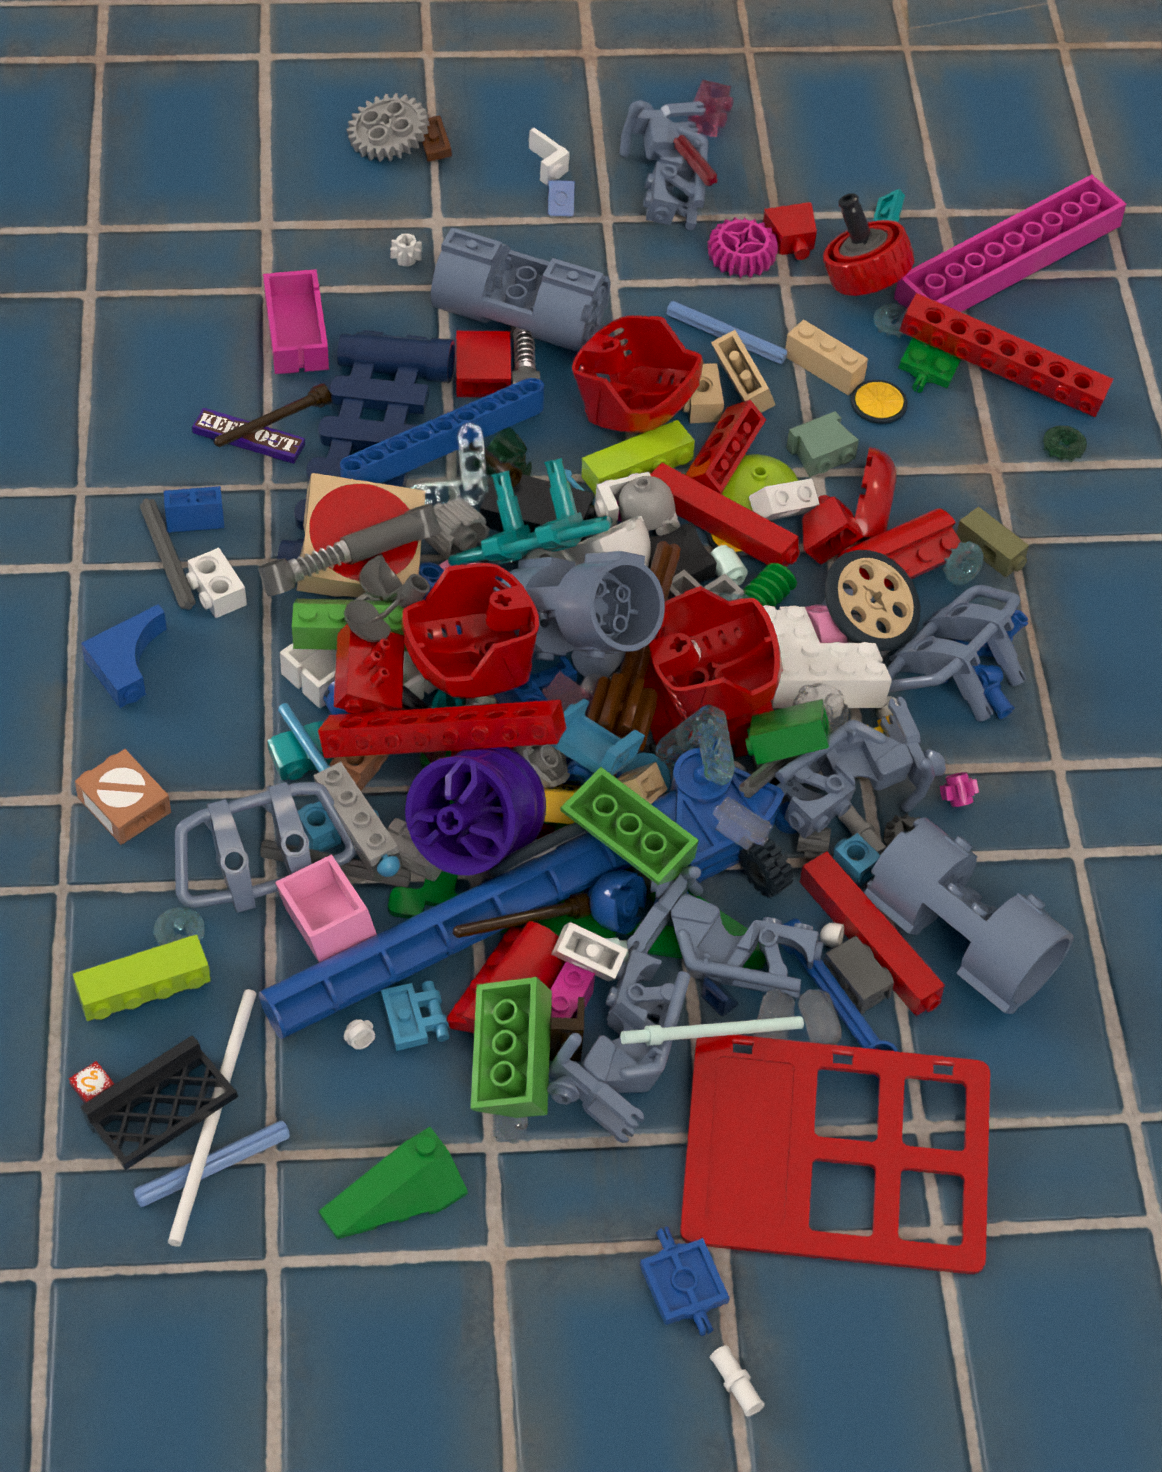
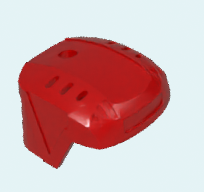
M630 315L612 321L595 333L577 353L572 364V371L580 390L589 422L603 428L621 432L645 433L668 422L686 405L700 385L704 362L702 355L684 347L663 317ZM619 328L624 329L623 332L617 334L614 337L608 336L610 333ZM623 339H627V340H628L627 343L621 345V343H620L621 340H623ZM631 350L630 354L624 355V351ZM596 373L608 374L611 382L609 383L606 378L597 377Z
M491 563L449 566L443 571L425 600L413 603L403 609L402 629L404 643L412 661L422 676L444 693L460 699L490 696L514 689L529 681L532 656L539 629V615L534 602L524 586L504 568ZM498 576L505 580L507 583L510 584L511 588L506 586L504 583H502L495 577ZM493 587L500 589V591L494 590ZM456 625L460 626L461 634L457 633ZM441 628L445 630L446 637H443ZM520 629L519 635L517 637L514 633V630Z
M698 586L665 601L662 625L655 638L649 643L654 668L668 691L676 711L686 723L692 726H705L723 722L755 711L774 698L783 671L780 645L771 618L757 599L742 598L728 601L702 586ZM738 630L742 634L740 638L736 636V631ZM720 634L725 635L727 639L726 644L722 643ZM705 639L710 641L711 649H707L704 643ZM691 640H695L701 650L700 660L699 654ZM695 679H705L703 683L691 686Z

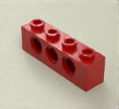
M751 400L726 408L685 474L686 476L719 494L723 492L766 421L765 417Z

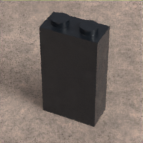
M522 474L520 482L513 487V490L518 499L524 525H528L530 533L535 532V528L557 518L549 489L551 487L550 481ZM492 480L480 506V514L484 516L485 525L489 529L503 532L496 501L498 497L494 481ZM571 487L577 513H581L583 521L595 518L594 493ZM583 537L580 542L586 540L587 537Z

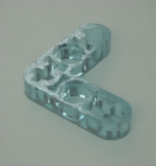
M468 423L460 427L457 432L461 480L413 485L411 489H421L426 491V494L431 493L430 487H435L434 497L436 502L447 504L439 497L441 488L445 486L453 488L455 492L454 499L460 497L457 485L463 484L462 490L472 489V484H477V488L483 491V494L478 495V500H473L471 495L463 496V499L470 505H477L483 502L488 491L484 437L482 429L478 425ZM467 428H472V432L478 434V438L473 439V448L479 446L480 453L475 451L463 453V448H469L468 439H463L462 434L467 433ZM469 456L477 457L481 463L479 470L476 472L468 471L465 468L466 458ZM432 498L425 499V504H431Z
M705 705L661 738L656 746L655 756L660 762L674 766L683 753L700 747L705 778L718 785H725L731 780L735 771L726 715L723 710L715 706ZM693 730L692 736L688 741L689 734ZM718 739L717 745L715 749L712 751L713 745L715 741Z

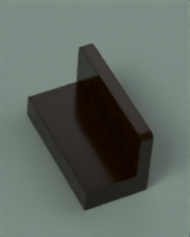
M578 997L576 1018L551 1017L549 1061L555 1059L557 1053L571 1034L578 1033L582 1041L569 1060L581 1062L585 997Z

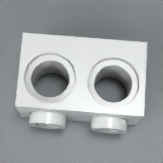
M220 548L188 560L189 573L186 574L191 589H197L202 606L205 610L210 609L215 618L247 605L245 586Z

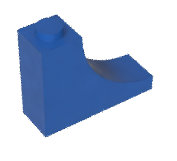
M159 604L81 643L84 661L119 708L129 703H134L146 695L144 679L138 669V664L146 646L156 636L167 630L165 612Z

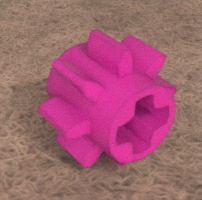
M967 772L955 773L945 777L946 783L939 786L942 800L950 801L951 807L973 803L972 796L979 793L977 779L968 778Z

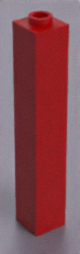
M661 463L650 474L661 479L670 487L675 502V512L681 518L692 522L694 525L767 565L778 563L787 568L789 564H794L800 554L798 549L799 536L664 463Z
M826 851L803 865L799 881L834 923L844 924V934L848 939L857 936L862 944L870 947L876 961L881 967L887 968L891 973L894 981L893 991L912 1013L917 1016L925 1010L931 1012L937 1008L942 1002L941 997L945 987L944 983L834 858Z

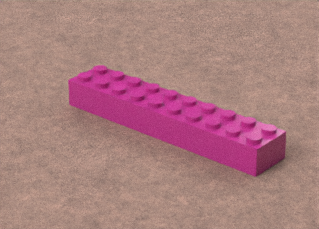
M1091 174L912 268L897 282L894 299L907 310L915 294L918 293L962 312L1121 226L1127 204Z

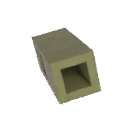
M979 506L960 520L957 536L962 544L1005 578L1014 571H1020L1025 566L1029 545Z

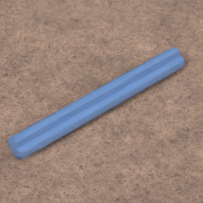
M671 301L667 307L666 314L718 338L736 330L748 351L778 364H782L787 357L788 351L676 301Z
M278 1121L208 1154L201 1179L288 1139L290 1133L284 1121ZM191 1163L133 1190L134 1197L139 1206L144 1207L184 1188Z

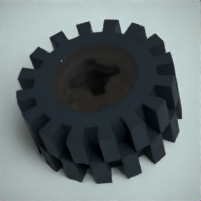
M761 837L740 851L739 858L741 861L739 863L740 866L744 867L742 871L744 875H748L749 883L754 884V889L757 892L760 890L761 895H767L770 898L793 883L794 873L790 871L792 869L791 864L786 862L788 860L787 856L781 854L782 849L779 846L775 847L774 841H769L767 837Z

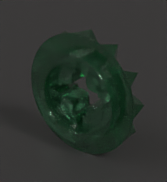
M1070 426L1050 428L1045 433L1042 441L1044 442V450L1050 453V458L1057 456L1060 462L1063 459H1068L1072 462L1075 458H1081L1087 447L1084 435ZM1060 441L1063 442L1065 445H1069V447L1065 448L1064 445H1059Z

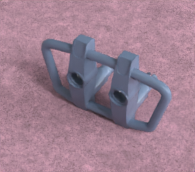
M976 585L964 591L947 607L932 613V617L923 622L924 628L910 642L904 644L895 654L889 657L891 664L887 670L892 679L889 692L937 686L953 676L964 700L968 701L977 721H984L990 718V715H993V710L984 695V688L973 666H977L980 663L976 652L987 642L997 664L1001 665L1010 686L1019 685L1024 682L1023 680L1027 679L1017 659L1018 654L1006 632L1014 628L1010 617L1020 604L1019 595L987 585ZM983 596L1005 602L1006 604L1002 610L969 602L976 597ZM942 638L973 640L968 645ZM899 671L925 674L924 676L893 680Z
M281 782L273 786H267V791L230 802H227L226 799H221L217 802L207 803L206 809L199 810L182 820L175 829V891L178 900L190 908L232 902L235 911L239 913L256 908L254 898L278 891L275 882L284 877L252 886L248 856L244 851L232 817L234 813L261 805L272 814L277 836V846L281 851L288 874L291 875L311 865L309 839L304 832L292 798L296 795H316L345 844L344 851L333 857L339 866L350 862L356 855V851L334 808V800L327 788L317 782L293 783L289 785L287 782ZM204 822L208 829L212 831L217 864L221 869L228 890L191 895L188 891V831ZM292 834H297L300 838L299 846L294 850H288L285 843L286 839ZM231 852H238L240 856L238 865L233 868L226 867V856Z

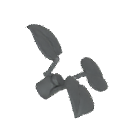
M380 554L366 563L360 572L359 581L362 588L374 598L382 597L384 601H392L393 603L383 613L379 614L372 604L363 600H353L344 610L345 621L358 637L369 642H379L383 638L386 639L391 632L390 626L383 619L398 605L406 608L413 603L422 601L430 590V585L424 577L418 574L410 575L402 585L397 575L385 562L383 555Z

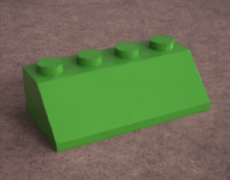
M296 598L293 603L292 617L293 649L337 650V634L347 624L344 610L353 600ZM363 600L372 604L379 614L383 613L393 603L392 601L386 602L384 600ZM398 605L383 620L390 626L391 632L404 635L402 629V612L404 608Z
M602 767L560 808L561 812L657 885L676 879L682 869L695 859L699 842L697 838Z
M537 977L477 985L471 1109L473 1111L513 1118L548 1114L547 1088L549 1085L552 991Z

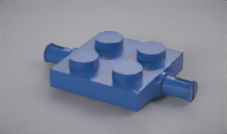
M664 1227V1230L661 1228L656 1231V1235L663 1249L656 1255L641 1259L640 1268L666 1326L683 1319L694 1318L700 1336H705L706 1332L708 1335L714 1329L706 1313L711 1309L728 1304L730 1297L704 1239L702 1238L688 1244H675L669 1227Z

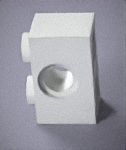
M812 478L767 486L749 496L753 512L768 520L801 515L820 505Z
M569 922L564 925L551 955L593 972L596 976L609 982L616 978L628 949Z

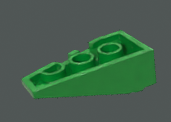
M428 1127L402 1143L320 1209L319 1215L337 1239L377 1229L378 1225L396 1220L400 1223L409 1220L411 1216L426 1212L429 1215L440 1212L466 1196L468 1190L449 1150L433 1129Z

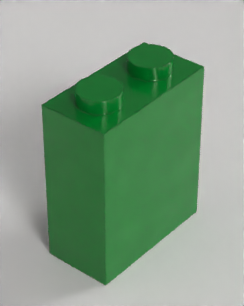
M823 699L753 715L751 727H747L749 738L745 739L749 756L754 755L757 765L829 748L831 726Z

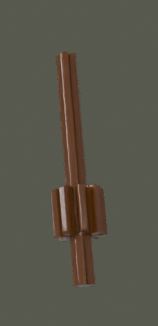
M661 541L657 544L650 570L657 577L662 587L664 601H667L681 548L675 543L669 545L666 541ZM649 644L639 650L626 651L620 672L613 673L611 680L602 676L596 681L586 717L621 739L633 730H637L645 735L637 754L641 753L645 748L658 698L655 689L643 688L645 674L651 657Z

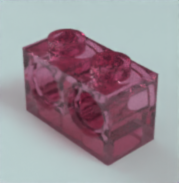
M702 80L694 102H702L704 104L703 108H706L705 113L702 116H689V121L695 122L697 124L696 128H699L697 133L717 137L719 129L725 127L727 121L726 112H731L734 97H730L731 86Z

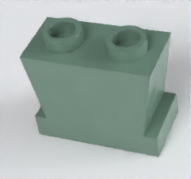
M834 411L789 429L786 448L791 455L797 453L808 476L812 477L856 459L859 440L841 424V417Z

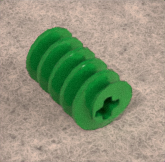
M770 563L743 589V598H755L762 606H775L776 608L777 604L783 601V597L788 596L790 590L797 587V580L793 573L785 566L778 563Z

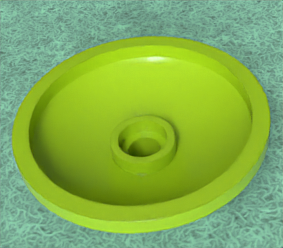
M759 454L745 455L721 495L753 511L749 499L750 495L764 487L798 481V478L788 465L776 458Z

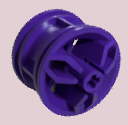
M508 747L462 750L455 756L445 757L429 764L421 770L412 782L405 806L407 828L418 851L437 868L456 875H474L487 871L497 865L507 855L534 842L542 829L546 815L545 792L537 772L523 756ZM503 813V817H499L497 814Z

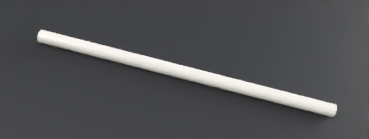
M250 989L244 990L220 1068V1072L229 1083L256 998V992ZM215 1087L212 1098H217L225 1093L223 1088ZM222 1108L205 1118L168 1239V1243L172 1246L179 1247L182 1244Z

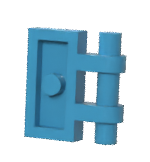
M433 981L422 983L423 992L420 993L414 992L412 983L381 990V998L396 1051L428 1044L426 1032L429 1031L435 1032L439 1042L449 1039L450 1036L447 1030L449 1023L446 1021L447 1016L442 1013L440 1006L442 998L440 992L435 989ZM419 1008H428L430 1016L422 1018Z

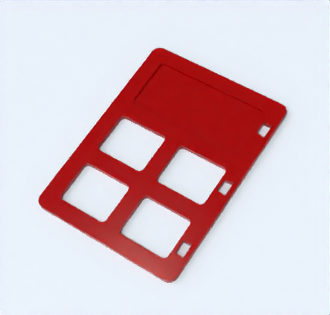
M744 1035L697 1038L680 1225L681 1238L687 1244L703 1238L707 1247L971 1275L978 1274L986 1263L990 1069L988 1065L981 1060ZM733 1044L753 1046L752 1054L734 1053ZM833 1054L853 1056L852 1065L833 1063ZM934 1065L953 1067L952 1075L933 1073ZM832 1070L870 1074L879 1078L877 1139L875 1141L868 1142L816 1135L814 1128L818 1071ZM906 1079L964 1085L966 1088L964 1150L954 1151L907 1146L903 1143L904 1084ZM822 1161L869 1166L874 1169L872 1235L859 1236L814 1231L809 1227L812 1164L814 1162ZM902 1171L955 1175L963 1179L961 1245L954 1246L906 1241L899 1237Z

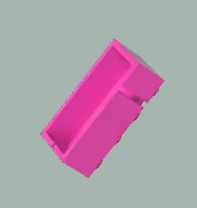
M317 270L263 274L264 295L275 374L299 372V368H304L305 372L329 370L328 344Z

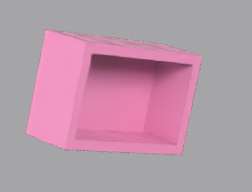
M332 854L275 882L285 909L318 962L377 935L367 907Z

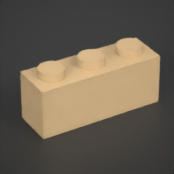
M804 319L787 334L785 349L788 352L786 358L848 396L858 385L864 382L868 358Z
M736 330L711 342L718 360L742 402L751 400L761 413L776 405L769 387Z

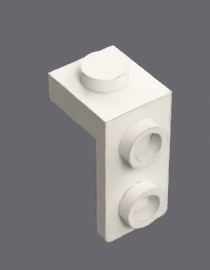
M532 128L529 131V149L544 159L541 161L540 181L548 186L549 180L560 179L568 172L569 151L548 138L547 135Z
M635 473L625 478L607 480L597 484L594 502L597 516H609L612 519L611 526L616 525L619 513L616 501L619 499L623 487L637 477L651 476L650 473Z

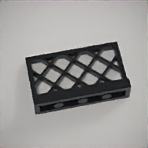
M191 1035L89 1100L80 1108L93 1133L96 1132L122 1167L127 1170L236 1099L238 1094L201 1050L199 1042ZM201 1064L206 1068L204 1078L188 1077L189 1072ZM170 1084L179 1085L176 1096L160 1095L161 1090ZM185 1085L201 1086L199 1097L183 1096ZM208 1087H222L225 1093L217 1098H205ZM142 1102L151 1103L148 1114L132 1113L133 1108ZM157 1104H173L171 1115H156ZM180 1105L196 1106L195 1112L188 1117L177 1116ZM114 1120L122 1121L119 1132H108L103 1129V1127ZM129 1121L145 1122L143 1133H126ZM152 1123L168 1124L167 1130L162 1134H149ZM124 1141L140 1142L138 1149L126 1157L121 1151Z

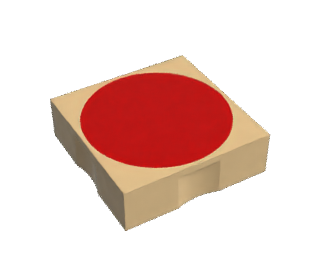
M312 473L306 494L303 523L305 537L300 557L304 558L306 553L311 555L312 551L319 552L320 548L326 549L328 545L333 547L334 543L339 542L343 536L403 515L410 509L424 505L426 491ZM421 540L412 541L381 553L385 562L397 575L402 585L410 575H419ZM376 556L352 565L341 562L340 566L335 564L333 569L327 567L326 571L323 569L319 570V574L314 572L311 577L306 575L304 580L302 579L297 582L296 591L335 597H359L366 592L359 581L360 572L366 563Z

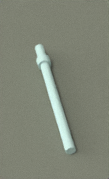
M802 1016L666 1028H662L660 1025L645 1026L642 1030L622 1031L620 1037L622 1044L646 1043L647 1046L661 1045L663 1041L802 1029L804 1021Z

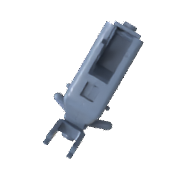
M643 100L636 101L629 106L628 116L621 135L620 156L625 158L629 155L632 133L637 135L644 134L643 142L646 157L649 160H659V162H656L652 174H647L645 188L648 191H646L643 207H647L646 220L671 225L677 210L679 215L686 217L685 228L687 230H693L696 226L697 209L704 206L705 183L675 149L673 140L675 137L678 138L680 135H684L706 161L708 158L709 142L705 136L697 133L699 128H696L697 124L695 122L674 123L669 118L691 115L702 116L706 108H703L704 104L702 102L666 104L660 110H654L652 105ZM674 186L685 192L687 202H682L668 192H672Z
M900 696L897 697V704L899 706L895 704L892 698L889 700L888 709L893 714L889 716L891 724H888L885 716H883L880 722V726L886 736L860 721L850 720L830 734L829 748L802 754L775 773V777L781 782L777 787L781 788L784 797L787 796L791 799L784 819L804 839L815 831L817 833L821 832L827 827L831 819L835 816H843L851 808L852 803L850 800L855 791V777L869 778L872 787L879 791L904 781L908 775L916 789L902 802L901 809L904 812H910L926 796L934 777H940L945 773V760L939 752L930 749L922 752L919 746L921 743L920 733L907 708L905 699ZM802 784H810L825 790L828 794H818L804 788Z
M684 867L676 880L674 879L661 885H657L652 881L651 891L656 892V898L660 900L653 905L634 935L628 939L627 947L629 953L635 950L648 954V951L671 917L686 971L692 978L704 980L706 977H709L720 984L799 999L801 979L787 976L788 969L782 961L778 944H783L799 951L807 960V968L812 969L814 960L820 961L823 942L818 941L819 932L813 931L812 926L795 923L794 927L782 925V921L779 919L764 917L763 921H753L745 935L733 936L722 925L719 908L694 897L700 896L703 893V887L696 880L701 875L699 867ZM687 889H688L694 896H692V895H690V894H687ZM758 943L760 951L765 955L769 973L742 968Z
M632 950L626 960L622 962L617 973V986H612L606 1000V1005L610 1006L606 1019L608 1021L607 1025L620 1036L622 1031L642 1030L645 1026L655 1025L647 1016L659 1019L657 1025H660L662 1028L677 1027L691 977L690 974L681 971L677 974L674 984L666 983L659 987L645 988L639 982L651 981L662 960ZM578 1033L571 1034L549 1067V1080L551 1083L547 1088L548 1093L554 1101L560 1104H570L580 1099L583 1101L582 1106L587 1114L609 1131L617 1141L627 1143L629 1139L621 1131L633 1137V1128H638L639 1126L636 1120L643 1122L644 1115L640 1109L635 1108L618 1093L648 1092L652 1089L666 1067L673 1040L663 1041L661 1045L647 1046L646 1043L622 1044L621 1037L611 1041L606 1036L601 1035L597 1038L580 1066L577 1062L569 1059L581 1044L582 1038Z

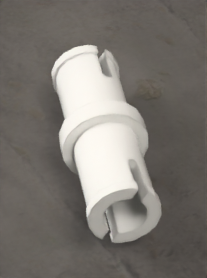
M722 1346L710 1355V1360L713 1361L725 1380L723 1385L726 1390L733 1393L745 1415L749 1417L758 1413L765 1403L760 1399L750 1383L751 1376L747 1370L741 1369L729 1346Z

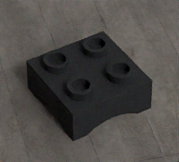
M692 522L684 524L675 531L662 536H649L651 543L649 569L657 544L661 541H666L669 545L675 543L681 548L674 576L685 570L698 583L715 577L717 562L703 546Z

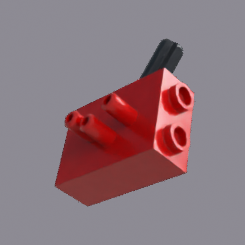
M348 623L337 634L334 707L344 709L351 714L401 710L402 706L406 710L430 708L403 685L404 635L390 632L386 639L383 638L379 642H369L358 637L350 629Z

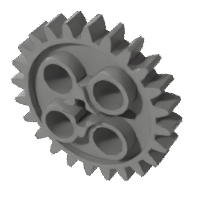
M397 93L394 94L393 98H389L385 94L383 100L376 96L374 103L366 101L367 107H358L359 114L353 113V120L348 121L350 128L347 129L351 146L354 147L355 152H360L362 158L368 155L370 161L376 156L379 162L384 157H388V160L392 161L394 155L401 159L403 152L411 154V147L419 148L417 141H425L424 134L429 133L427 128L429 126L426 110L422 107V103H416L415 98L408 100L406 94L401 99H399Z

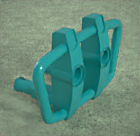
M558 458L544 462L551 485L549 489L557 519L535 528V532L530 533L529 526L524 525L509 470L492 474L498 497L496 501L504 531L482 540L480 546L449 556L448 563L451 566L488 560L492 563L503 564L522 559L529 550L542 548L551 552L565 550L577 546L576 544L583 537L608 531L612 525V519L609 516H603L583 521L581 513H577L571 487L567 482L563 459Z

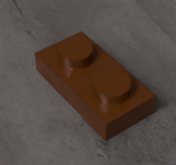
M441 116L428 118L429 126L427 128L429 133L424 134L425 141H421L427 161L451 157L452 150Z

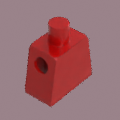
M807 202L764 209L763 222L765 227L772 228V233L776 235L778 254L794 253L796 259H806L810 255V251L815 247L817 234L812 203Z
M828 495L819 496L818 501L820 505L806 513L802 518L804 551L820 565L864 537L851 510L836 497Z

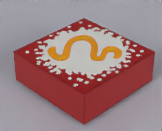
M97 1061L69 1078L70 1085L84 1103L115 1085Z

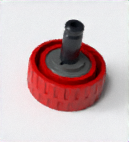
M854 193L846 194L839 199L838 204L841 207L847 231L833 239L826 247L823 255L825 268L832 286L837 292L849 296L874 293L895 284L911 270L915 259L905 228L900 223L891 220L867 222L863 208L858 202L859 197Z

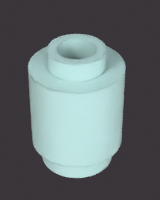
M727 545L716 547L710 553L717 562L716 575L719 578L726 574L738 586L741 585L748 573L735 550Z

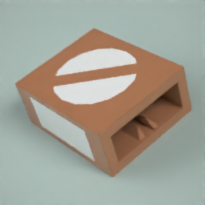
M126 749L109 756L102 764L84 772L75 780L78 799L120 845L171 813L169 795Z

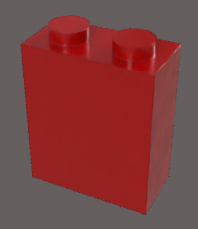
M456 331V397H485L510 386V331Z

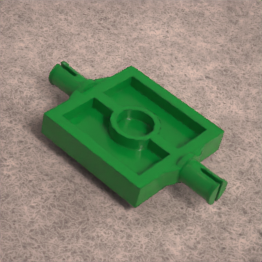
M912 337L898 368L916 377L912 389L916 391L918 385H920L917 392L921 393L926 382L948 389L962 359Z

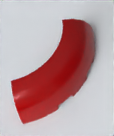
M869 447L861 488L866 489V494L859 495L855 519L864 537L870 538L887 531L896 486V467L893 460L884 451Z

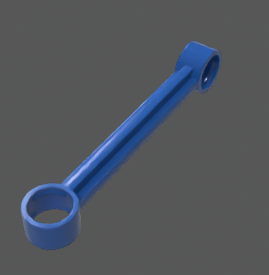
M793 918L782 925L794 927L795 923L801 922ZM781 944L787 953L795 954L862 1048L898 1051L892 1043L879 1040L821 959L820 961L814 960L812 969L807 968V960L799 951Z

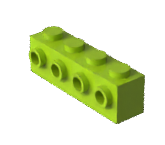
M675 420L583 457L581 477L596 495L597 484H601L604 481L625 478L635 473L649 472L651 474L661 463L674 468L692 461L694 458L695 440L678 420Z
M197 934L73 973L76 992L87 1021L104 1019L112 1013L124 1009H135L143 1003L155 999H166L174 993L186 989H197L205 983L211 982L209 965Z

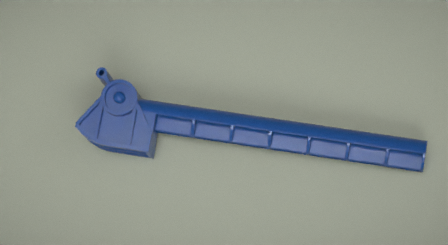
M716 725L706 728L701 748L688 750L678 758L674 766L669 792L657 798L651 804L699 840L695 859L688 865L699 867L701 870L700 877L696 879L699 883L741 861L739 858L740 851L761 837L768 838L776 822L784 797L781 788L771 783H767L751 798L744 797V792L739 791V785L752 774L730 765L718 753L723 731ZM587 832L556 847L555 850L539 858H533L506 873L498 875L260 991L259 999L275 1033L280 1039H283L504 930L499 929L457 938L453 935V928L457 925L554 905L569 898L572 894H577L593 886L603 874L613 870H625L632 865Z

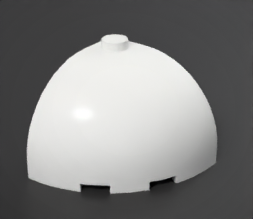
M642 516L628 519L611 527L606 532L596 534L579 542L575 547L562 550L566 560L576 562L575 566L584 563L585 554L624 551L645 556L644 565L647 567L651 557L649 533Z

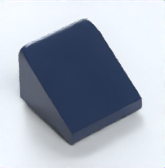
M709 977L704 979L701 997L720 1016H725L738 1005L739 1002L720 983Z

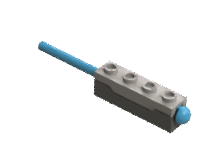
M287 703L281 704L278 708L279 713L319 773L313 775L315 782L323 784L334 800V808L346 829L357 855L375 882L384 877L394 876L399 869L403 868L397 844L343 764L339 762L330 767Z

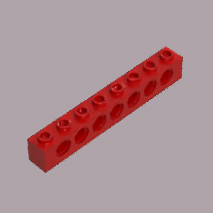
M918 293L915 294L899 329L904 334L1095 418L1113 381V378Z
M561 700L329 715L318 729L324 758L557 744L566 730V723Z

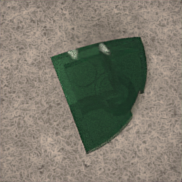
M511 427L503 429L494 437L486 449L503 463H513L522 471V474L530 476L532 462L529 461L526 465L525 454L528 451L526 445ZM478 456L473 462L475 467L489 476L496 473Z

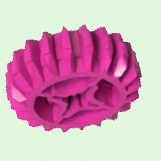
M736 217L732 221L725 219L723 224H717L710 234L707 247L709 260H712L714 267H719L721 273L728 271L730 277L734 274L739 275L740 279L743 275H747L749 278H752L753 274L761 276L763 271H768L771 265L774 264L778 252L776 235L772 233V228H766L764 222L756 223V219L752 221L746 220V217L743 220H738Z

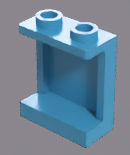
M584 698L575 705L570 704L565 712H563L566 730L557 744L549 745L593 773L602 767L611 775H615L635 759L645 735L637 730H633L621 739L585 716V711L589 704L588 700Z

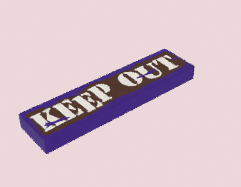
M203 407L192 425V433L215 439L217 436L250 421ZM264 427L229 444L295 464L305 446V438L270 427Z

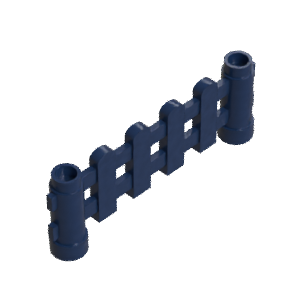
M363 330V332H357L356 334L342 333L338 343V365L352 367L350 376L340 375L335 377L330 384L332 402L342 406L339 417L326 416L319 423L320 442L323 445L330 446L327 458L314 457L308 462L306 468L308 483L312 473L340 477V461L351 455L353 449L363 450L418 426L406 424L408 413H425L429 398V385L416 384L417 379L421 377L426 378L428 381L450 383L455 364V341L433 337L427 340V337L407 335L406 337L383 335V332ZM374 372L396 375L394 381L372 379ZM364 408L386 410L384 421L361 419ZM408 472L381 484L406 487ZM306 499L299 501L294 509L295 523L297 528L304 530ZM298 539L297 541L282 540L277 559L285 558L288 561L294 558L297 560L300 556L304 539Z

